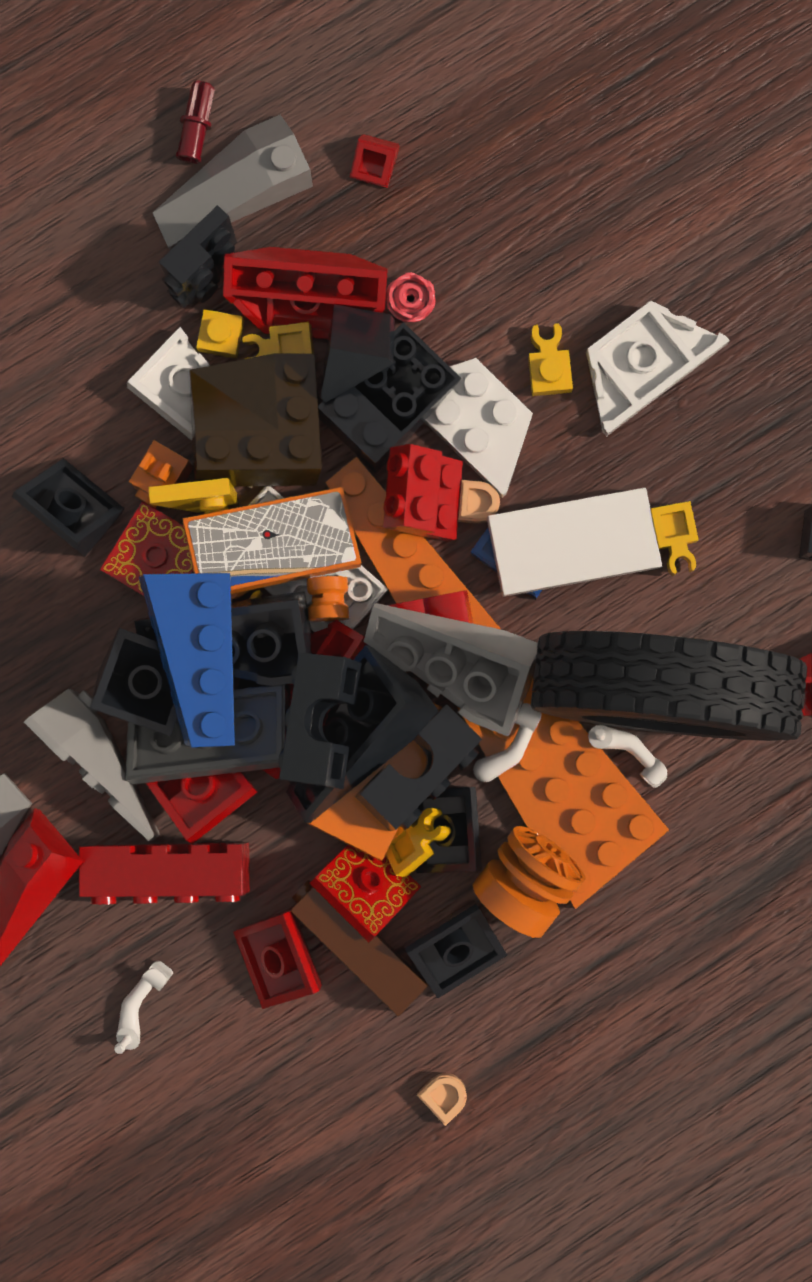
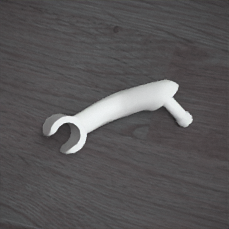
M524 703L515 721L516 724L520 725V728L513 742L506 750L476 761L473 768L476 778L483 782H490L519 763L541 719L542 713L534 711L531 704Z
M596 725L590 730L588 738L594 748L621 749L632 754L645 767L640 775L651 787L656 788L666 780L667 769L665 765L650 753L637 736L605 725Z
M159 960L150 966L122 1002L116 1035L118 1043L114 1047L117 1054H122L125 1049L133 1050L140 1044L138 1013L140 1005L153 987L160 991L173 975L172 969Z

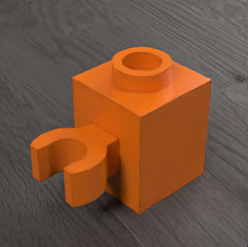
M153 440L129 483L138 490L135 494L136 498L156 509V505L150 504L148 487L185 483L193 470V466L188 459Z

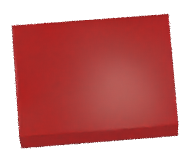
M293 908L233 932L262 1009L315 994L322 987L298 920L291 912Z

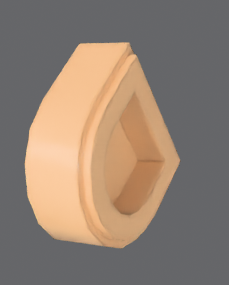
M462 480L458 522L486 523L489 515H495L498 512L500 505L498 492L488 483Z
M449 1073L436 1075L417 1092V1096L445 1126L463 1109L467 1099L465 1085L461 1079Z

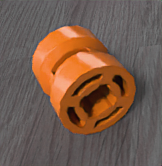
M320 576L307 579V592L312 596V604L308 607L309 621L333 622L335 620L344 621L349 619V607L344 603V594L348 591L347 577Z

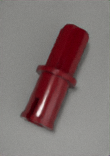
M196 80L192 83L186 113L180 117L183 127L178 151L175 156L177 159L187 163H201L206 130H210L212 126L208 120L215 90L208 82Z

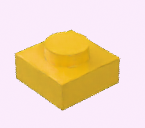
M204 309L196 346L197 351L237 359L244 325L243 316Z

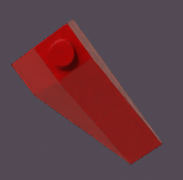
M34 808L12 836L0 861V966L83 863L80 856L42 811Z

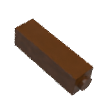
M308 880L292 897L297 904L291 912L399 1017L428 986L427 982L379 934L368 943L309 884L311 881Z

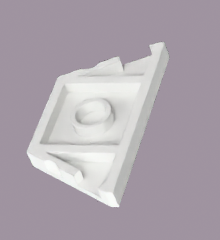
M653 301L648 302L587 349L586 354L601 427L605 436L607 437L725 347L730 340L721 333L715 335L696 326L697 322L683 315H673L668 308Z
M477 358L450 366L461 377V380L425 420V423L486 483L493 486L499 496L503 498L507 494L533 413Z

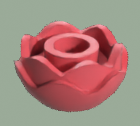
M412 272L405 273L388 285L386 291L387 307L391 314L400 321L406 323L419 322L425 319L435 306L434 286L429 280L424 279L420 275ZM413 296L415 299L413 302H409L407 298Z

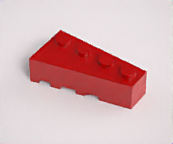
M249 842L88 845L79 847V856L83 860V863L79 866V897H91V904H116V897H133V904L158 903V896H174V903L199 902V896H215V902L240 901V896L250 892Z

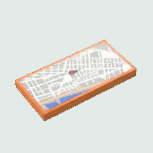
M343 487L183 518V526L194 574L230 573L231 594L359 568L362 564Z

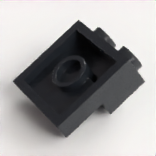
M218 205L159 261L165 274L162 281L169 288L167 292L182 308H185L188 304L193 307L199 301L204 303L213 296L218 288L217 283L220 281L214 264L224 263L225 254L233 253L235 250L234 245L237 243L230 217Z

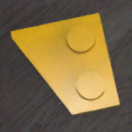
M229 478L148 487L151 505L197 513L205 512V514L238 508L237 492Z

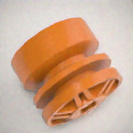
M516 826L508 835V842H504L497 850L500 860H491L474 881L473 889L480 902L503 923L532 938H541L560 914L558 904H567L573 897L572 891L579 889L585 881V876L576 861L553 841L527 827Z

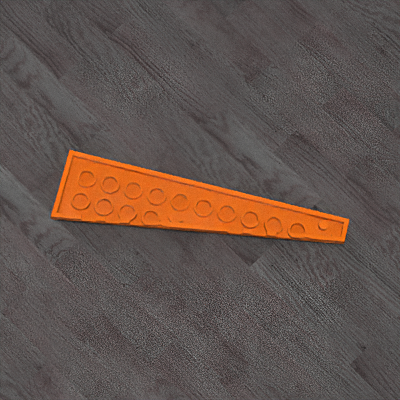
M357 457L326 481L328 489L343 487L354 533L396 604L467 590L473 624L501 629L423 536L383 528V505L386 491ZM534 681L531 683L523 704H531ZM542 713L522 759L515 766L499 775L498 779L527 828L553 841L574 859L582 869L585 881L577 891H572L573 897L569 900L573 908L577 909L666 834L669 829L605 752L591 745L588 738L589 733L579 721ZM462 716L465 723L482 738L478 744L485 757L506 750L513 742L520 728V725L515 723L510 735L505 736L472 723Z

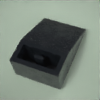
M403 322L395 330L393 365L325 403L323 401L318 406L319 419L371 470L377 473L388 462L390 447L405 445L460 382L461 377Z

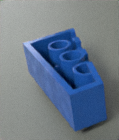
M230 573L143 574L139 576V582L149 610V618L161 653V661L171 689L170 693L185 745L189 747L235 746Z

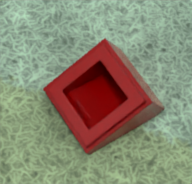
M362 134L357 141L350 178L388 188L400 144Z

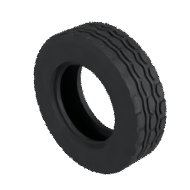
M560 631L545 633L539 637L532 687L534 692H532L531 707L534 711L555 717L620 728L739 740H795L801 735L802 724L800 720L803 719L802 709H804L807 666L802 660L785 654L704 639L613 631Z

